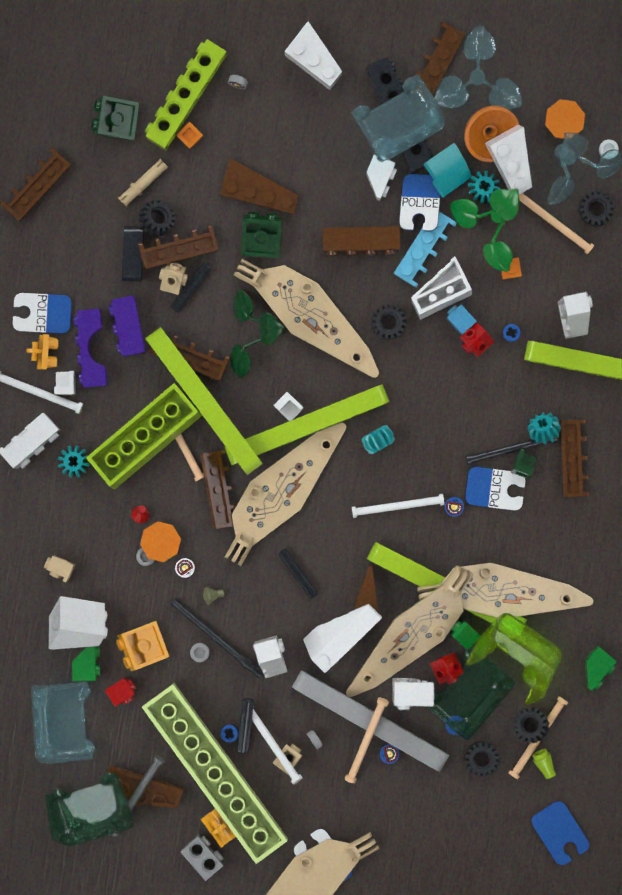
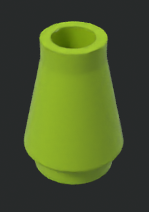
M541 749L532 755L534 758L533 762L546 779L556 775L550 752H547L546 749Z

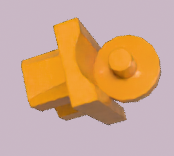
M47 334L39 335V346L38 342H32V349H26V353L32 354L31 361H37V369L45 370L57 366V357L48 356V349H57L58 339L49 337Z
M216 808L201 818L220 847H223L236 837Z

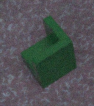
M521 448L511 473L530 479L534 471L533 467L536 457L525 454V449Z

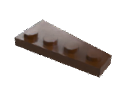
M229 159L220 196L294 215L299 195L235 160Z
M110 765L99 802L128 803L144 775ZM152 778L136 805L178 808L184 788Z

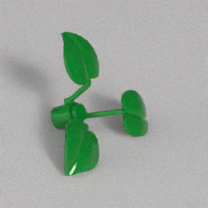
M499 189L494 191L490 196L492 209L483 214H477L478 206L471 200L458 199L450 204L451 213L455 221L463 228L474 227L477 224V218L491 215V219L495 223H499L492 238V244H486L483 253L486 261L493 268L508 272L513 260L511 248L502 241L496 242V238L505 224L504 220H512L517 215L519 208L518 189Z

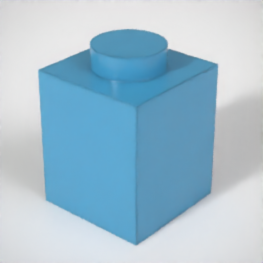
M462 304L459 307L454 305L447 312L449 316L446 319L460 335H463L477 322Z

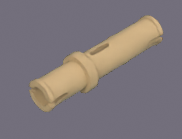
M159 159L135 183L132 182L130 188L118 199L127 207L138 195L141 196L143 194L142 191L159 175L168 169L167 165Z

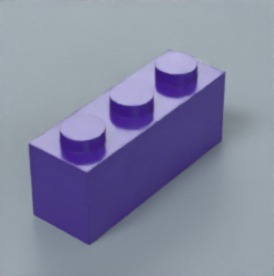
M135 296L111 300L112 305H109L110 315L115 317L116 323L113 324L114 334L119 337V342L116 343L118 354L122 353L123 357L146 353Z

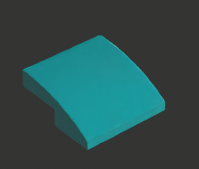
M455 143L423 164L434 179L432 184L442 198L472 177L467 163Z

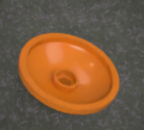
M484 107L469 119L464 131L465 145L468 151L478 160L494 162L485 143L519 125V122L515 115L504 107Z

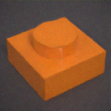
M189 122L176 136L191 149L203 137V134Z
M519 257L513 258L508 272L501 271L502 280L522 277Z

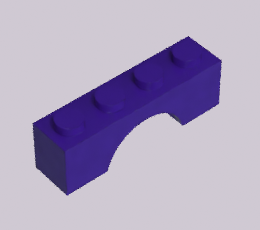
M79 310L77 315L74 316V325L78 327L79 333L75 335L76 346H80V354H77L78 365H81L82 373H79V383L83 384L84 388L108 386L106 367L96 363L91 357L89 350L92 337L103 329L101 310Z

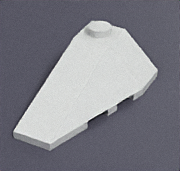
M366 604L350 611L348 614L316 626L303 639L311 660L326 673L382 617L370 604Z

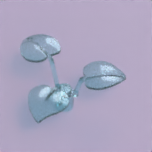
M482 25L473 29L464 43L466 57L468 59L477 58L476 70L471 72L470 80L462 85L461 79L456 76H447L442 79L434 97L436 104L448 108L459 107L467 101L469 96L464 88L471 83L477 86L484 83L493 89L489 93V101L492 106H501L510 110L522 105L521 93L512 80L500 78L495 86L485 80V74L480 70V58L483 60L491 58L495 53L496 44L493 37Z
M564 133V142L557 146L554 155L561 160L560 165L563 167L566 177L561 176L554 182L547 198V204L560 203L568 199L574 191L575 182L570 179L571 176L566 165H572L576 159H579L598 168L596 175L599 178H607L613 175L622 162V154L615 149L608 150L601 156L599 164H595L579 156L587 149V139L580 134Z

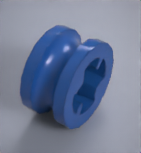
M509 324L503 329V337L510 342L517 340L521 333L519 327L515 324ZM507 329L516 330L517 334H514L516 337L507 336L506 332L509 331Z
M231 724L225 725L221 730V738L225 742L236 740L238 736L237 728ZM229 728L234 730L233 735L235 736L233 738L230 736L228 739L225 737L226 733L224 731L226 729L229 731Z

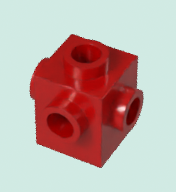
M477 322L459 337L464 343L462 345L464 350L468 354L473 353L476 357H479L494 343L488 332Z
M454 652L430 663L439 684L445 682L448 685L458 681L457 677L464 673Z

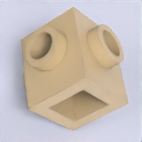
M172 262L168 263L165 269L162 268L159 279L162 280L160 290L179 295L182 285L185 286L187 282L186 267Z

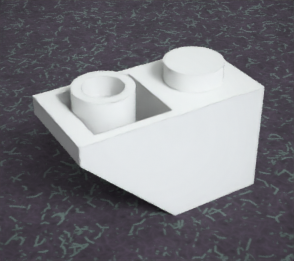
M374 154L366 175L376 199L380 201L382 196L386 197L390 188L386 185L389 179L393 180L397 169L394 168V162Z

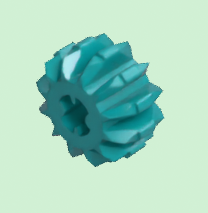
M480 171L477 172L478 179L472 176L470 179L474 183H468V187L474 188L468 192L469 195L476 194L473 198L474 201L481 197V204H483L484 198L490 203L491 194L500 189V187L494 186L499 184L500 181L492 180L495 177L494 173L490 178L487 177L488 171L484 172L483 177ZM481 183L489 186L487 191H484V189L480 190Z
M543 412L540 416L535 414V419H530L528 432L530 438L535 440L537 444L543 441L546 445L547 441L553 442L554 438H559L561 426L556 416L553 417L551 412L547 415Z
M383 425L362 438L363 446L369 454L376 453L394 442V434L388 425Z
M76 445L74 452L71 446H68L69 453L65 450L61 451L65 457H58V460L64 461V463L59 464L58 467H66L62 471L63 474L70 470L69 477L72 478L74 471L77 477L81 476L79 470L87 473L83 466L90 467V463H85V460H87V456L83 457L86 453L85 449L78 453L79 446ZM71 457H72V458H76V457L78 458V460H77L78 465H77V466H76V465H73V467H72V466L70 465L71 462H72V461L70 460Z

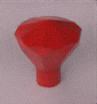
M136 506L132 510L131 518L136 523H145L149 519V511L145 506Z

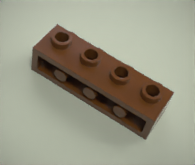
M400 226L323 228V253H327V256H338L339 252H346L347 256L358 255V252H365V255H377V252H384L385 255H395L396 251H400Z

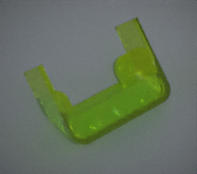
M504 613L498 616L479 637L467 664L470 666L485 659L486 655L491 654L498 647L525 666L522 677L524 682L532 687L525 704L530 705L544 698L560 663L562 653L558 646L510 613Z

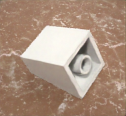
M60 596L49 616V649L99 646L102 640L106 639L108 631L107 627H105L107 620L105 603Z

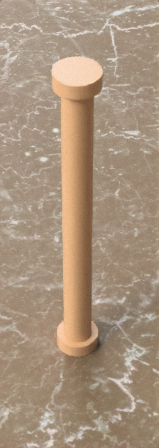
M523 193L519 194V201L583 248L586 254L594 247L592 243L586 242Z
M180 434L175 439L195 475V481L204 478V473L202 474L182 434Z
M560 696L557 698L558 702L548 715L549 728L564 705L567 706L569 703ZM541 741L529 744L513 770L509 771L511 776L519 779L521 770Z
M379 697L377 699L378 705L349 774L345 776V780L350 783H355L357 780L356 775L383 710L388 706L389 701Z

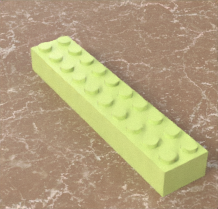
M175 683L142 706L145 713L256 864L287 842L288 838Z

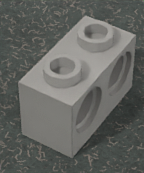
M198 834L180 852L206 881L223 866L224 862L222 860L224 858L217 850L214 852L211 849V843L205 836L201 837ZM199 844L202 846L203 851L198 854L194 853L192 846ZM207 859L214 860L215 866L213 868L205 866Z

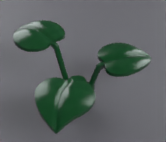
M238 289L233 303L235 317L240 322H246L247 319L259 322L260 338L243 345V347L235 345L231 350L230 362L232 369L242 379L247 375L251 367L250 355L245 350L260 341L264 345H272L282 334L285 326L270 313H263L260 319L253 318L251 314L254 311L251 298L244 290Z

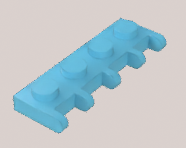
M439 212L437 228L433 231H423V228L421 229L394 274L416 288L418 284L413 281V278L418 270L424 273L427 272V269L421 265L428 254L434 257L437 256V253L432 248L438 238L444 241L448 238L442 234L448 223L452 226H456L457 223Z

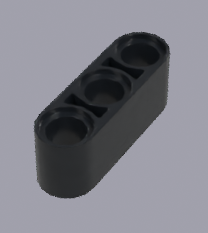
M124 226L122 281L142 282L143 262L138 243L142 242L144 246V227Z

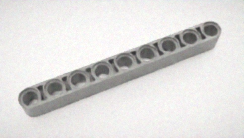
M303 670L300 671L292 685V688L367 730L375 711ZM381 715L374 732L375 736L436 771L440 772L450 756L449 754Z

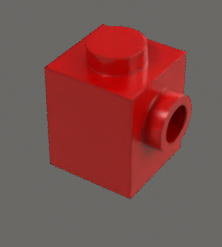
M124 677L105 689V692L114 706L121 702L125 705L134 699L132 696L136 693L134 691L136 686L131 679L128 680Z

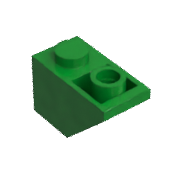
M457 620L451 628L452 632L450 634L467 650L481 637L464 620L461 622Z
M100 645L86 647L73 660L72 681H96L97 676L101 675V667L97 665V657H100Z
M596 646L584 660L587 688L591 691L593 689L597 690L604 682L602 680L606 674L610 675L616 668L614 664L617 661L599 646Z

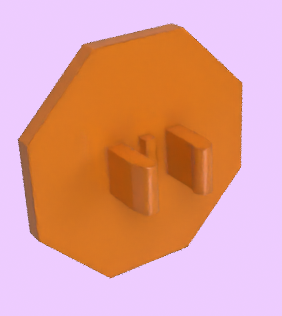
M560 99L547 109L545 126L555 138L572 139L583 130L585 113L575 101Z
M156 522L144 529L140 545L148 559L165 562L178 554L181 538L173 525Z

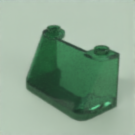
M474 646L463 655L465 665L462 670L464 673L457 677L458 681L449 684L441 694L439 692L434 694V706H426L465 740L470 739L515 685V681ZM451 716H459L463 720H451L450 718Z
M106 773L100 779L101 784L72 793L56 789L52 793L45 795L51 839L64 846H76L134 827L133 816L120 777L115 773Z

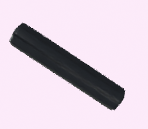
M202 263L170 307L175 312L179 313L211 272V267L206 263Z
M286 548L278 553L279 557L310 599L318 594L317 590Z
M245 698L242 701L237 751L240 753H246L249 749L254 700L251 698Z

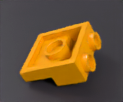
M156 621L117 635V646L120 651L123 650L125 655L123 662L127 669L130 668V671H135L169 657Z

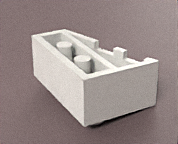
M307 22L285 50V56L331 90L342 76V71L313 27Z
M517 125L485 143L508 189L517 188L518 193L521 194L532 188L524 127Z
M454 256L436 276L411 297L412 304L421 320L471 296L472 289Z
M587 292L561 298L558 301V307L565 339L588 335L590 308L593 307L591 297L587 296Z
M42 413L26 426L18 436L12 438L11 442L4 449L2 447L0 454L13 468L18 469L21 467L23 469L31 462L29 458L34 454L36 456L45 449L44 445L48 441L52 443L58 438L60 429L45 413Z
M276 635L254 642L258 663L265 678L288 672L282 654L285 651L282 638L278 639Z
M392 678V701L394 706L402 710L410 709V706H434V682H420L419 679Z

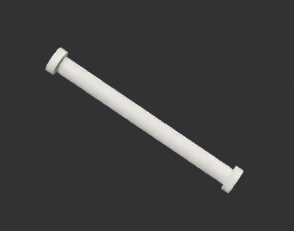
M0 371V382L65 406L80 414L83 403H75L3 375Z
M439 494L437 497L360 508L354 506L352 507L353 518H357L358 515L435 504L442 506L444 505L443 494Z
M253 709V723L291 777L292 784L298 783L303 777L297 774Z

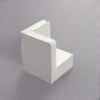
M74 371L56 372L55 395H76Z
M288 392L274 405L289 421H292L304 409Z

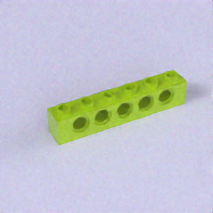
M208 39L205 43H200L196 50L198 54L195 59L191 58L186 66L188 70L184 75L181 74L176 81L177 87L174 91L171 90L165 99L167 103L164 107L161 106L155 114L157 117L155 122L150 123L145 130V133H147L146 138L165 151L227 56V51ZM203 58L211 60L208 66H202L200 61ZM191 75H200V80L198 82L190 81ZM188 90L190 95L184 99L180 97V92ZM178 106L180 111L178 114L173 115L169 112L170 108ZM162 122L169 123V129L166 131L160 130V124Z

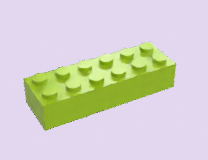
M174 383L86 458L109 487L115 490L203 415Z

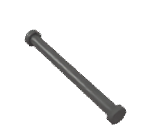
M154 756L152 765L113 827L109 828L108 832L112 836L118 837L120 834L119 830L159 766L164 764L165 760L162 757Z

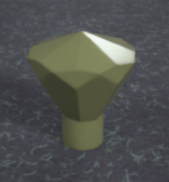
M204 588L203 598L207 605H211L218 598L224 597L223 589Z

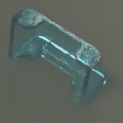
M418 74L408 78L403 85L404 92L373 110L365 105L359 106L351 112L356 124L379 162H385L437 133L445 125L440 106Z
M87 681L32 686L34 742L38 762L53 764L93 759L94 744L89 739H86L83 701L87 700L88 696H90V687Z

